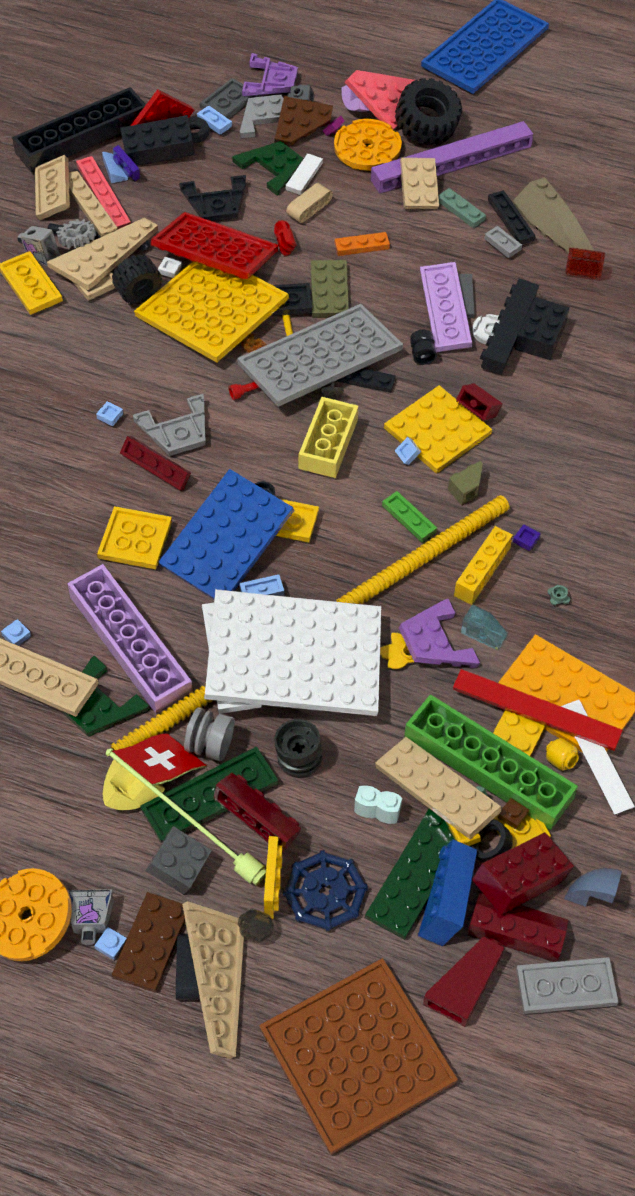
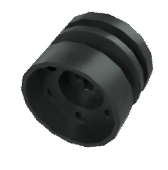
M294 719L283 723L277 729L274 737L278 764L282 771L294 777H304L314 773L320 767L323 759L318 729L314 724L303 719Z

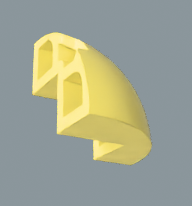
M115 759L112 761L103 786L105 806L117 810H132L140 808V805L158 797L156 793ZM162 784L154 785L161 793L164 792L165 788Z

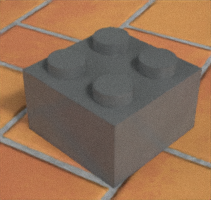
M173 826L166 834L145 871L184 895L191 888L212 850Z

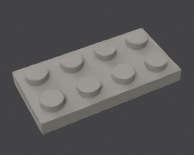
M609 957L517 965L516 967L523 1014L618 1005Z

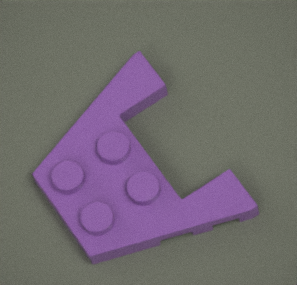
M251 54L250 67L265 69L262 83L244 82L242 96L287 93L291 91V86H295L298 67L280 61L277 64L271 62L270 58L264 57V59L258 58V54Z
M445 599L401 623L399 627L401 635L414 662L439 665L441 662L451 663L452 666L460 667L463 664L470 665V668H478L480 662L473 648L453 651L439 623V620L451 619L455 615L449 599Z

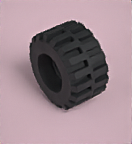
M145 255L126 258L124 262L118 265V268L114 270L115 274L112 275V283L126 303L133 305L147 301L161 288V282H163L161 273L152 260Z

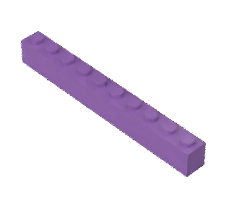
M523 121L404 158H435L436 175L438 176L529 148L532 145L533 133ZM401 159L371 167V182L379 194L402 187Z

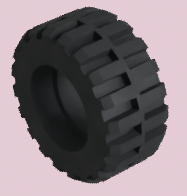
M421 78L419 81H412L411 84L405 86L396 106L395 119L398 122V127L400 130H403L402 132L405 136L408 135L412 141L416 140L419 144L427 143V145H433L435 143L437 145L449 140L453 136L462 116V103L460 98H457V93L452 91L448 84L446 86L440 80L434 81L435 79L429 78V80ZM423 106L431 108L434 111H436L440 117L427 116L423 114L417 107Z

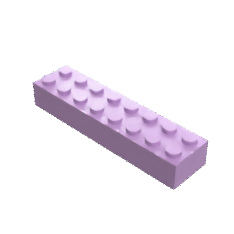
M103 564L67 583L70 598L156 715L171 707L174 703H178L179 700H183L185 696L188 697L190 693H193L190 678Z

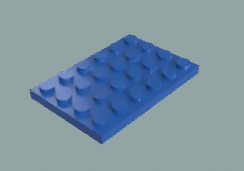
M229 469L158 563L214 600L215 589L225 591L236 590L292 515L294 508Z

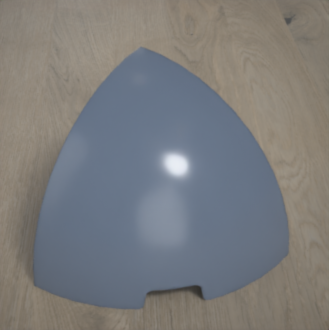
M600 868L589 871L580 876L570 886L564 899L585 907L589 896L613 903L622 871L612 868Z

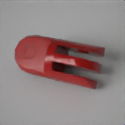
M279 220L274 226V233L282 255L288 256L297 244L289 223Z

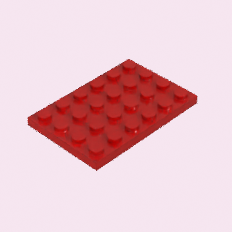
M187 212L182 213L151 239V245L159 250H166L176 256L188 258L193 262H199L207 267L216 268L224 273H230L238 276L240 279L247 280L278 251L279 247L278 244Z

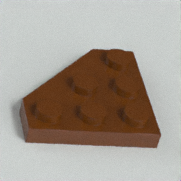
M284 96L274 142L281 141L285 145L291 146L300 138L307 137L316 132V129L330 124L333 105Z

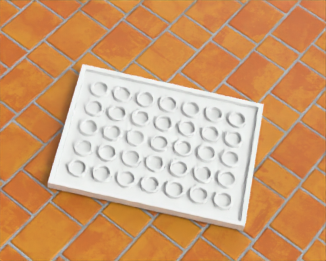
M215 589L204 699L377 716L381 606Z

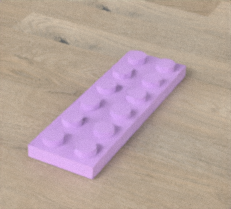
M450 262L420 267L436 351L441 352L472 347L456 263Z

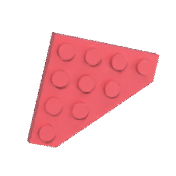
M356 70L344 83L378 120L391 125V129H394L398 123L395 119V110L405 86L415 80Z

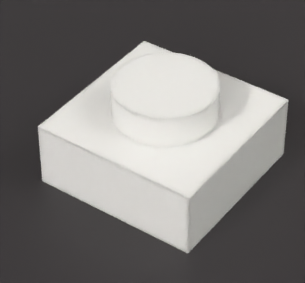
M165 257L158 270L161 275L174 278L180 271L182 262Z

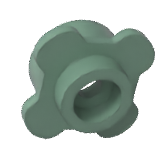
M556 585L548 589L547 593L551 597L550 603L552 605L568 604L570 602L566 587Z

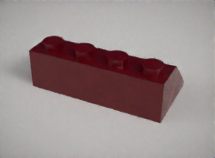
M230 773L219 781L215 787L214 799L267 843L269 842V836L278 837V845H282L283 854L298 837L301 831L299 823L294 818H288L281 813L282 810L275 803L270 804L265 800V796L258 789L253 790L248 786V782L241 775L236 776L234 773Z
M480 893L471 919L468 936L478 939L482 937L497 940L501 946L552 962H558L569 920L522 905L501 915L487 897Z

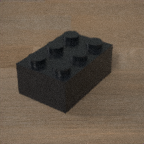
M534 297L518 333L515 350L551 360L567 323L570 307Z

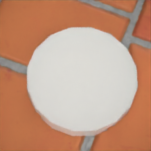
M488 314L486 317L480 316L474 321L472 332L477 341L486 344L489 336L494 335L492 333L494 324L500 321L498 320V315Z

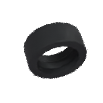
M493 819L478 832L482 841L489 832L499 831L500 841L495 849L482 853L480 851L481 842L470 845V847L477 849L476 858L482 863L512 849L513 837L510 831L498 820Z

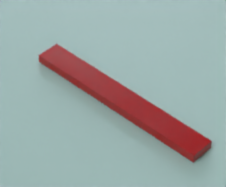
M463 669L460 670L453 686L454 691L615 751L623 731L620 728Z

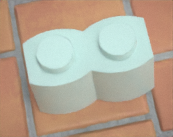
M359 786L355 798L354 812L365 818L376 817L383 823L396 824L401 811L402 797L389 791L380 792L371 786Z

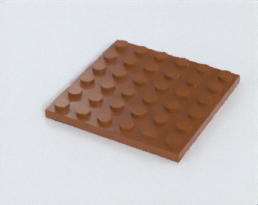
M383 958L259 1025L261 1033L330 1155L456 1084L458 1081Z

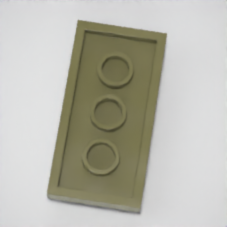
M311 260L312 318H329L349 309L347 260Z

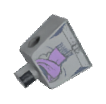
M31 226L27 231L19 234L18 242L23 244L25 252L30 251L38 262L47 267L48 261L60 256L51 229Z
M112 889L68 890L72 904L71 925L73 932L82 934V944H95L96 933H104L109 925L114 903Z

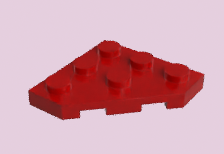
M157 89L131 126L185 115L189 118L195 110L192 106Z

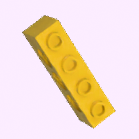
M496 526L492 529L457 580L454 597L470 605L474 603L510 550L513 534Z

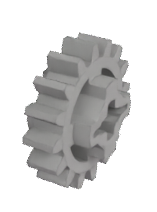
M78 219L76 221H69V224L64 223L63 227H59V231L56 232L59 244H62L63 247L67 245V248L74 246V248H77V246L83 247L84 243L90 244L89 240H94V236H96L94 224H91V221L86 222L85 219L82 221Z

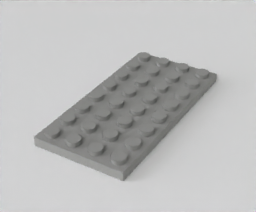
M359 304L237 358V362L248 376L279 407L403 350V343L362 304Z

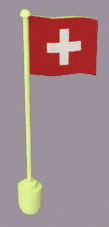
M168 733L152 736L130 747L114 751L111 748L106 750L107 756L110 755L235 859L233 862L235 865L234 871L248 883H253L257 886L266 876V870L262 863L248 852L245 855L241 853L237 856L154 787V785L172 781L192 770L206 768L207 765L192 753L185 751L184 747Z

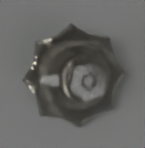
M331 382V387H323L321 392L326 398L338 400L343 395L344 389L343 387H335V382Z

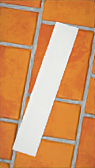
M580 700L561 706L588 716ZM575 736L614 815L635 807L605 748Z

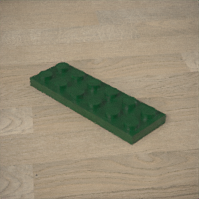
M256 746L164 793V795L196 822L202 824L227 811L225 807L214 799L216 784L230 773H234L236 776L241 775L248 782V786L253 790L258 789L261 792L277 785L278 779ZM159 796L140 805L142 813L160 843H162L166 834L173 826L184 833L195 828L191 822Z
M428 809L365 914V919L404 940L428 902L435 873L440 862V851L443 846H447L454 839L446 821L431 809Z

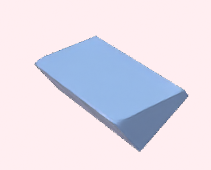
M102 152L103 162L111 183L128 180L123 168L114 162V155Z

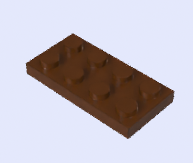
M149 892L146 893L112 972L113 979L154 993L157 992L177 943V936L181 933L185 923L182 903Z

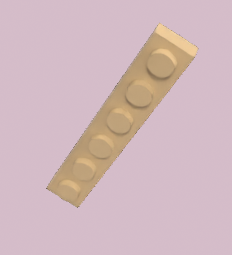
M70 172L69 192L89 221H91V224H94L95 230L100 237L118 230L79 172Z

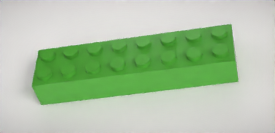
M431 694L406 723L404 737L409 738L419 747L502 800L508 802L512 798L529 809L528 816L534 820H540L550 830H552L575 798L578 788L576 784Z

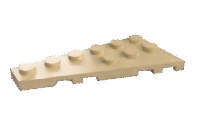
M142 218L90 242V244H85L83 247L48 261L47 265L50 269L89 291L158 231V225L146 218Z
M187 901L182 905L210 1053L231 1059L236 1057L245 920Z

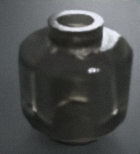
M251 908L238 919L241 936L258 943L268 939L274 929L270 915Z

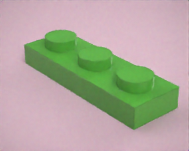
M398 491L382 501V506L421 542H424L437 532V527Z

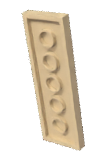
M0 639V684L76 717L98 686V680Z
M407 737L403 738L375 762L376 768L469 839H472L501 812L500 805Z

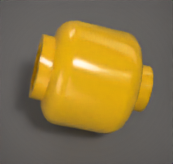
M559 738L551 741L546 747V759L556 768L563 771L572 769L577 764L579 759L578 750L567 740Z

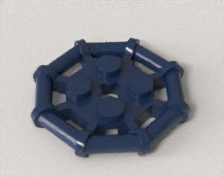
M320 850V853L292 864V871L286 887L282 890V895L286 897L296 916L295 920L297 922H305L330 931V929L359 917V910L365 892L368 891V885L361 878L353 859L348 860L326 853L325 850ZM321 862V868L310 873L305 870ZM326 862L343 868L340 871H337L333 867L327 868ZM348 872L355 886H349L344 876ZM300 875L304 878L303 886L301 889H295ZM322 887L330 888L329 895L327 896L325 893L320 894L319 891H321ZM355 893L352 905L348 906L346 904L348 895ZM302 896L306 904L304 909L301 908L296 897ZM341 909L344 911V913L330 919V914ZM311 911L321 912L325 919L310 915L309 913Z

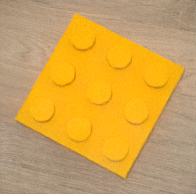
M114 506L97 553L98 559L156 570L172 524V517Z

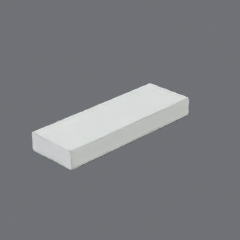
M307 154L286 184V190L301 195L323 164V158Z

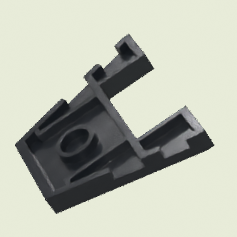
M246 175L230 177L232 186L230 190L197 193L195 181L179 183V187L199 217L210 221L238 218L246 185Z

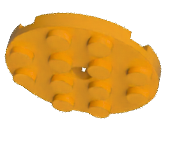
M359 119L352 121V124L348 126H342L337 131L334 138V150L337 157L352 169L371 171V167L397 160L401 153V137L398 132L391 129V125L383 121Z
M34 868L18 871V874L0 881V955L13 961L36 959L52 950L64 936L71 919V898L65 885L50 872ZM31 909L32 916L22 920L24 911Z

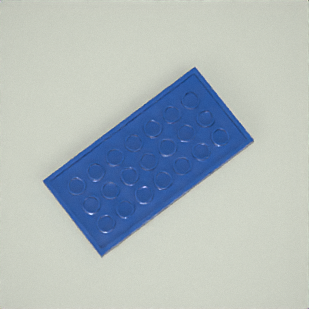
M493 0L421 61V66L474 94L548 29L549 23L504 0Z

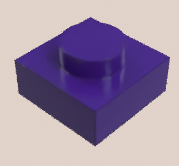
M523 524L513 537V543L530 551L540 539L541 533Z

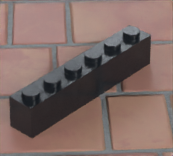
M521 278L518 279L517 284H512L509 292L511 297L507 296L503 306L506 308L505 310L501 309L498 316L500 321L494 324L492 330L494 335L489 336L486 343L488 348L483 349L480 359L483 360L481 368L502 375L516 344L518 333L540 285Z

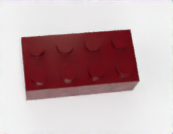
M544 832L482 863L472 880L502 915L564 882L574 865Z

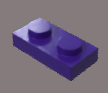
M119 145L114 147V162L123 168L127 177H131L134 181L140 178L138 166Z

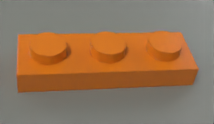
M386 232L334 239L338 256L390 249Z

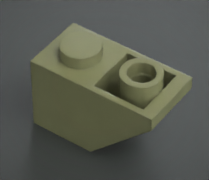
M481 461L469 465L465 470L454 473L449 478L448 491L461 505L478 496L483 467Z

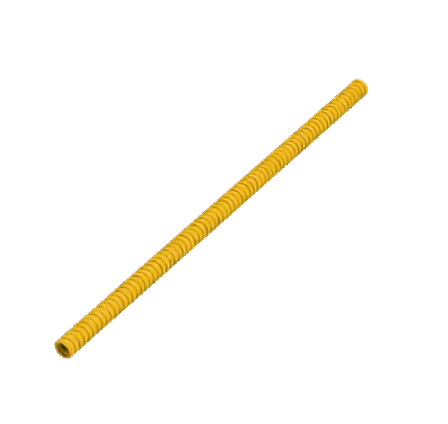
M502 495L497 496L492 501H489L478 510L455 523L454 526L452 525L449 529L447 528L444 532H441L440 535H436L435 538L430 539V541L422 544L416 550L411 551V554L408 553L406 557L397 560L396 563L383 569L376 576H372L371 579L358 585L356 589L354 588L351 592H347L346 595L338 598L336 602L363 605L364 602L369 601V598L372 599L374 595L377 596L379 592H383L384 589L392 586L394 582L397 583L399 579H403L404 576L417 570L429 560L431 561L433 557H437L438 554L443 553V551L451 548L457 542L479 530L486 523L488 524L491 520H494L495 517H499L500 514L508 511L510 507L507 499ZM206 684L201 686L200 690L196 689L194 693H190L189 697L185 696L183 700H179L178 704L174 703L172 708L168 707L167 711L163 710L161 715L157 714L156 718L152 717L150 722L146 721L145 725H140L139 729L135 728L133 733L129 732L128 736L124 735L122 740H117L116 744L112 743L111 749L114 751L130 747L152 736L163 734V731H168L169 727H174L175 723L179 724L180 720L183 721L186 719V716H191V713H194L198 707L202 708V706L205 707L207 705V702L211 703L213 700L204 699Z

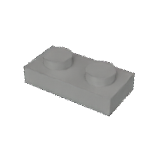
M499 226L485 233L484 239L508 258L522 249V244Z

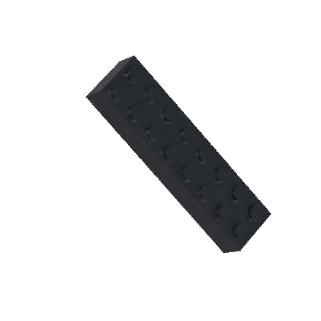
M129 87L12 137L15 154L32 173L35 171V167L63 155L69 157L121 134V128L131 126L146 103Z

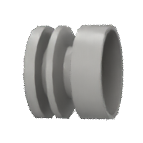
M198 707L194 711L186 729L184 750L190 753L195 750V754L200 755L206 747V757L221 762L226 756L232 740L235 719L219 714L213 722V712L208 710L205 713L203 708Z

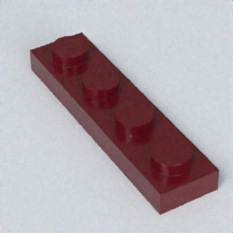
M132 436L126 437L120 454L175 488L184 490L191 475L190 471Z

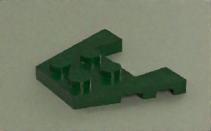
M281 141L232 156V162L242 170L256 161L275 175V178L267 182V189L277 196L304 159Z
M93 656L82 673L98 679L107 672V667L97 657ZM96 687L76 717L64 711L61 712L87 737H90L113 727V724L130 720L138 713L142 712L144 714L150 708L137 694L121 707H118Z

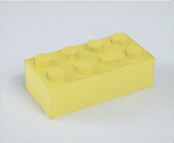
M321 397L298 454V469L336 478L358 421L357 405Z

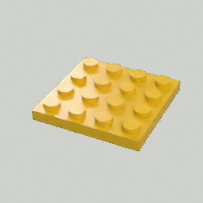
M440 385L384 423V429L400 443L407 437L411 438L421 450L417 457L436 474L492 434V429L465 408V406L456 402V399Z

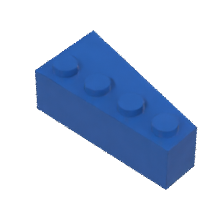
M454 839L447 846L442 847L439 854L440 862L435 873V879L418 933L419 937L444 946L463 927L477 849Z

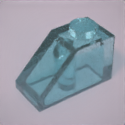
M472 605L463 619L462 634L499 650L507 636V632L490 612Z

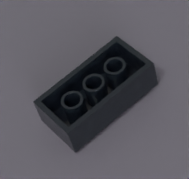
M187 115L121 128L125 153L137 166L195 155Z

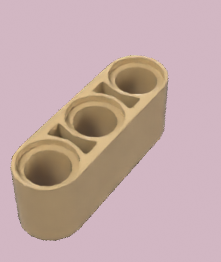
M316 183L288 205L286 213L298 222L303 223L331 201L333 192L320 183Z

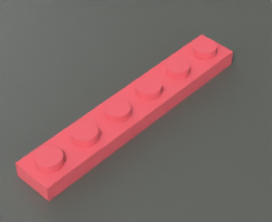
M90 156L77 160V167L87 185L117 228L120 229L131 224L94 158Z

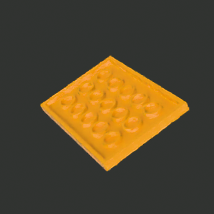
M536 634L498 682L558 706L580 700L588 717L622 730L635 714V692ZM545 725L544 730L557 738L567 740L577 750L582 752L575 736Z

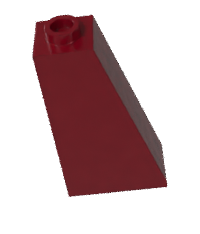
M482 937L426 992L423 1005L465 1027L491 979L505 947L501 946L495 939Z

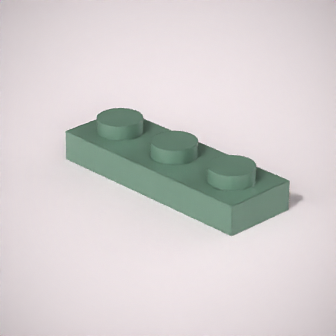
M448 188L438 195L441 205L472 228L486 220V215L452 189Z

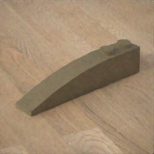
M545 177L530 182L513 200V204L533 228L537 227L544 237H550L557 247L564 248L566 250L565 253L579 264L583 265L597 259L579 222Z

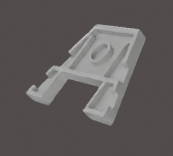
M282 95L248 98L240 129V139L255 137L254 125L277 123L279 121L284 99Z
M203 394L187 398L191 414L155 424L149 410L133 415L134 422L169 456L206 445Z

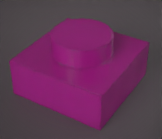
M339 116L323 132L326 136L332 132L336 134L341 128L340 125L345 120L342 116Z

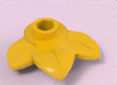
M392 633V644L380 647L381 657L389 660L388 668L401 669L407 663H414L412 656L406 655L410 652L400 633Z

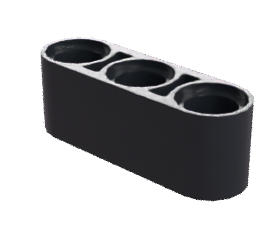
M178 934L176 1000H200L188 934Z

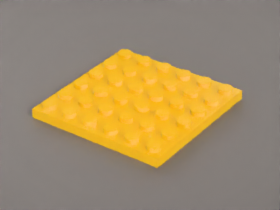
M192 262L139 306L134 313L137 318L217 363L289 299L288 293L254 275L248 280L240 279L236 275L207 267L205 264Z

